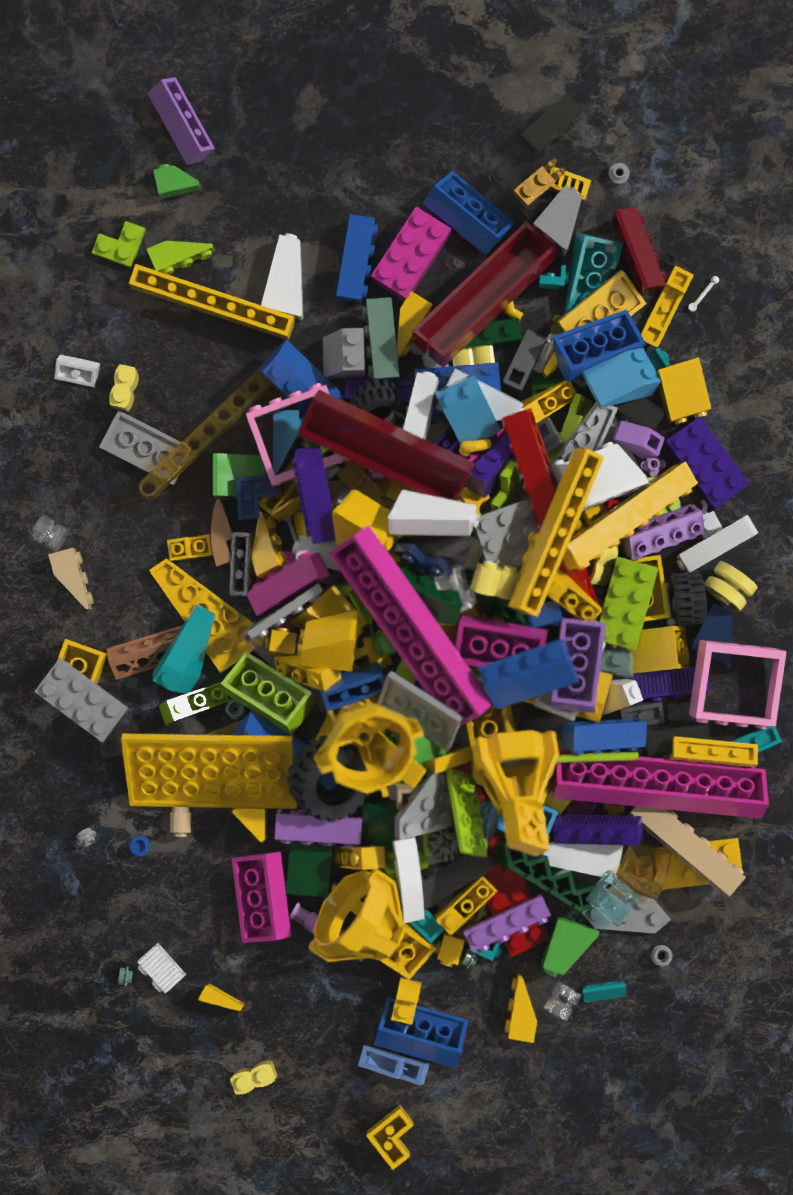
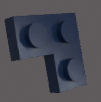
M268 475L235 477L238 520L260 519L258 498L279 497V485L272 487Z
M397 544L394 550L401 557V560L408 564L418 576H450L453 568L442 557L425 556L414 544Z

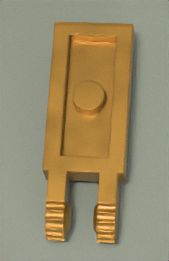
M555 158L544 167L539 168L512 191V194L525 208L551 188L556 180L566 172L564 168L559 169L553 176L547 172L556 165L557 160Z

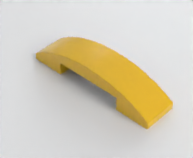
M677 266L674 267L641 333L645 343L658 348L694 276L693 274Z
M380 731L375 733L371 743L380 763L384 765L391 759L398 747L384 735L385 732ZM413 759L401 780L415 788L427 770Z

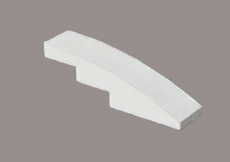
M415 837L394 840L392 842L396 859L394 861L397 875L396 886L403 922L408 923L424 919V902Z

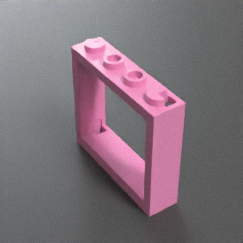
M321 383L309 387L310 391L301 393V391L289 394L290 398L281 400V398L269 401L270 405L262 408L261 405L250 408L249 413H246L272 487L294 480V470L292 469L278 475L274 474L254 418L313 398L318 390L329 394L326 385L321 386ZM339 454L323 458L325 468L350 460Z
M700 640L689 715L696 718L697 722L708 723V720H716L715 723L721 725L735 722L736 726L748 727V724H755L756 728L768 729V726H776L787 651L778 648ZM712 652L773 658L765 718L703 711Z

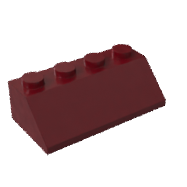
M636 207L614 211L611 223L618 241L623 243L622 251L639 294L642 297L664 289L667 277L664 270L659 268L658 263L660 260L656 250L653 251L650 245L652 238L649 231L645 232L643 226L645 220L642 213H638Z

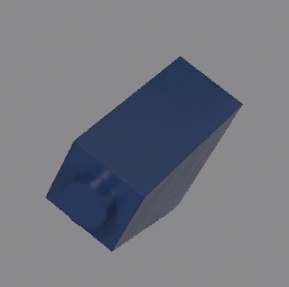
M719 601L716 604H710L705 623L700 624L689 647L690 650L698 653L700 640L732 643V611L728 610L729 606ZM712 652L711 660L729 667L731 664V654Z

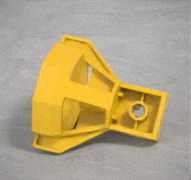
M369 698L328 711V718L333 728L322 747L314 756L320 773L323 774L332 770L338 783L364 793H370L379 789L383 798L389 796L386 786L401 780L417 753L413 740L424 736L418 721L371 703ZM389 729L400 734V741L391 759L381 766L371 741L375 733ZM345 744L356 745L367 771H353L342 766L336 760L339 746Z
M532 730L498 733L488 739L483 737L476 738V745L472 746L471 751L472 777L477 784L484 787L498 815L503 816L507 846L533 856L549 851L543 804L552 787L551 777L553 776L555 763L559 755L555 732L550 730L540 734ZM512 759H537L534 762L516 767L501 768L499 764L500 762Z
M374 869L371 873L362 870L347 875L339 884L334 882L331 885L332 892L323 901L313 928L315 938L309 944V950L327 962L372 958L380 960L409 980L436 950L434 942L430 944L414 927L403 922L396 882L378 869ZM366 895L365 902H363L361 898ZM349 911H352L357 917L352 925L339 937L342 924Z

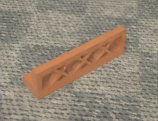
M182 626L107 648L108 661L116 680L156 668L161 660L160 657H157L158 653L167 651ZM143 657L149 659L145 664L136 663L138 659ZM121 664L129 665L126 670L119 672L116 667Z

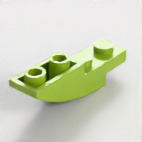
M575 393L562 432H558L563 444L547 454L551 464L591 409L593 401L581 394Z

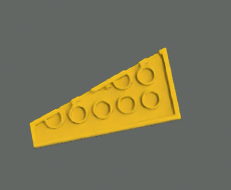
M167 558L149 570L184 621L187 620L196 604L215 614L206 653L220 673L236 664L245 652L250 654L256 650L251 643L244 639L245 634L249 635L247 629L254 624ZM250 637V640L256 643L255 645H259L258 647L264 644L260 639L256 637L251 639ZM261 637V639L266 643V639L264 637Z

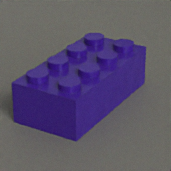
M701 417L695 419L663 444L677 464L686 461L698 482L694 487L712 511L750 484Z
M318 445L295 450L296 458H292L307 537L312 538L313 544L336 540L332 515L333 508L321 447Z

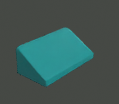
M623 981L581 987L585 1003L620 998L626 995V985Z

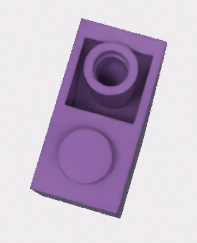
M619 421L612 440L641 459L659 456L665 438L651 428Z

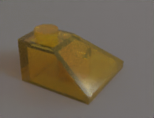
M641 843L639 846L629 845L616 872V876L636 894L657 900L665 885L672 854L671 852Z

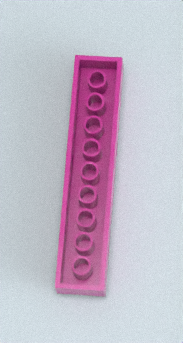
M369 525L328 553L426 693L463 717L460 726L477 718L493 705L489 695Z
M558 748L559 754H571L570 750ZM639 757L636 761L555 763L552 776L553 798L760 819L763 818L769 805L766 769Z

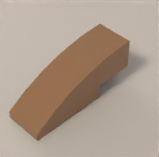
M221 499L216 500L211 523L212 551L216 566L219 568L234 563L227 543L235 540Z

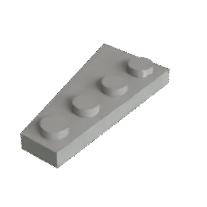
M596 401L552 464L563 460L564 463L570 461L575 448H588L593 452L600 450L618 408L612 405L600 408Z

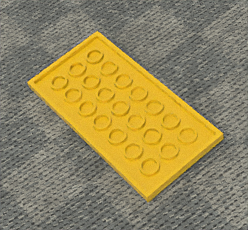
M122 734L121 743L130 806L297 809L298 807L297 802L288 790L290 786L287 784V777L290 776L288 768L289 765L294 763L292 761L294 757L293 736Z

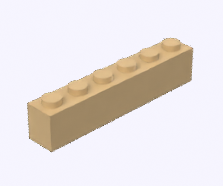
M635 806L630 812L629 816H642L643 829L726 899L732 895L746 878L743 875L744 871L735 864L732 866L727 862L728 858L719 850L717 852L714 851L707 839L702 836L699 838L693 833L694 829L687 823L682 824L677 819L676 813L672 810Z

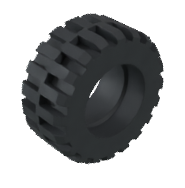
M325 735L320 736L319 740L315 738L310 740L309 745L306 747L303 745L299 749L301 752L298 755H294L292 758L294 763L289 765L288 768L290 776L287 777V784L290 786L288 790L291 796L307 814L315 817L317 820L323 821L326 819L330 822L335 821L336 818L339 820L344 819L349 813L351 815L355 813V809L365 803L364 798L368 797L370 793L361 792L341 783L330 791L316 792V783L321 773L314 756L328 736ZM351 744L339 746L336 760L340 764H344V767L349 770L367 771L356 746Z

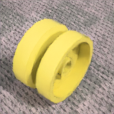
M719 561L714 568V573L717 577L709 576L704 582V587L717 600L740 612L747 603L742 595L751 597L758 587L742 572L723 561Z

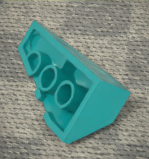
M576 232L571 253L564 315L608 281L610 273L618 265L623 246L622 242Z
M196 604L154 669V682L170 691L190 693L200 677L215 617L214 613Z

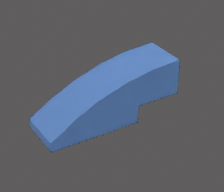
M364 1045L358 1066L395 1079H402L422 1085L425 1082L430 1063Z

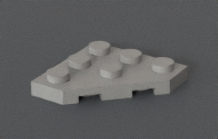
M429 769L426 774V780L421 786L416 787L408 798L410 802L403 811L400 810L395 816V838L402 840L453 827V810L446 770L434 773Z
M627 871L597 897L598 907L581 912L595 929L656 933L671 920L630 871Z

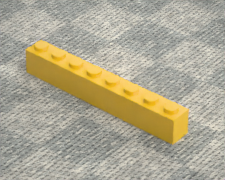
M135 264L129 281V285L134 290L282 339H287L288 341L295 324L294 316Z
M588 448L574 449L510 600L509 607L525 615L538 617L605 457Z
M686 461L672 466L571 537L562 557L568 570L578 568L580 571L590 565L589 561L591 559L600 558L605 554V549L617 546L620 543L619 539L631 536L634 533L633 529L643 527L649 523L648 519L651 516L654 518L664 512L663 508L665 506L670 507L677 503L679 496L684 497L691 493V488L698 484Z

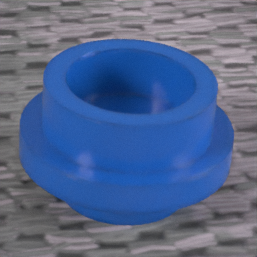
M137 835L131 839L129 849L135 856H144L150 850V841L143 835Z

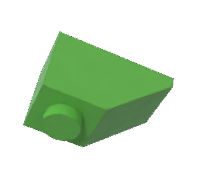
M164 164L158 166V169H154L157 189L161 199L201 190L198 180L174 165Z

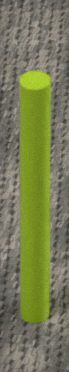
M638 752L585 753L581 755L559 754L556 763L636 761L639 755Z

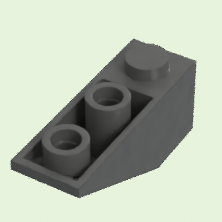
M527 330L502 382L503 387L521 395L546 337Z

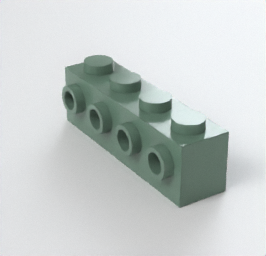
M366 299V305L362 307V317L367 320V326H364V337L369 340V346H366V357L371 360V366H368V377L372 378L373 382L379 379V382L387 380L388 384L390 382L398 384L399 367L392 299Z
M619 647L615 648V650L604 648L600 671L612 674V678H633L634 656L627 648Z

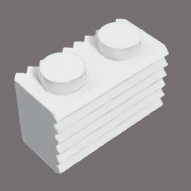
M159 943L137 961L140 964L138 969L145 976L149 974L154 980L152 982L153 986L159 992L162 990L164 993L168 992L186 975Z

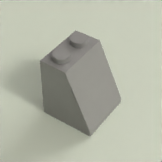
M566 185L533 223V228L557 246L556 254L562 259L566 256L582 199L580 193L575 188H569Z
M342 328L323 337V374L327 379L365 378L363 328Z

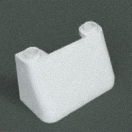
M609 442L601 446L602 449L595 451V453L605 458L584 505V511L616 497H625L633 494L649 484L646 475L618 444ZM560 460L551 465L558 487L569 461L564 463L563 460Z

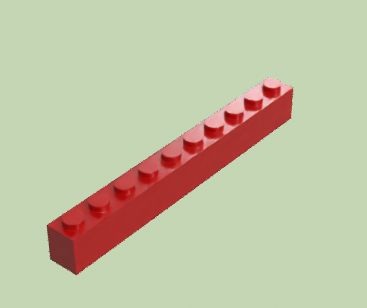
M528 408L503 417L504 422H502L504 432L509 435L511 441L509 447L512 454L516 455L518 461L516 467L525 481L523 483L524 491L530 496L532 502L530 503V508L533 515L537 516L539 522L537 523V528L540 532L558 489V484L532 408ZM562 559L558 569L570 577L599 605L587 568L580 571L578 568L568 570ZM566 610L567 615L571 616L572 619H579L571 612Z

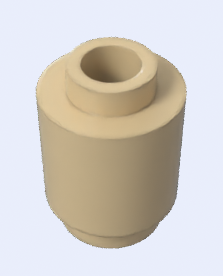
M172 807V812H170V832L174 833V837H187V833H191V812H189V807Z

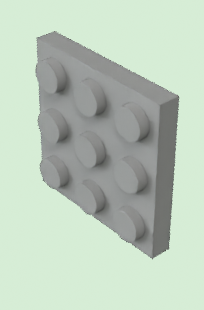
M529 499L479 515L478 525L476 528L473 527L483 563L484 561L493 562L500 568L508 565L515 567L516 571L521 570L523 556L528 550L530 544L528 542V535L532 532L539 533L535 517L530 508Z

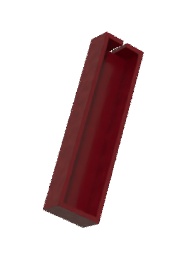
M525 222L412 330V343L424 353L429 352V357L444 368L556 259L557 246Z
M318 390L313 397L297 434L421 494L453 501L458 500L475 464L322 390Z

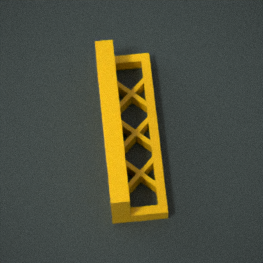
M674 736L672 739V754L668 759L755 768L758 765V744Z

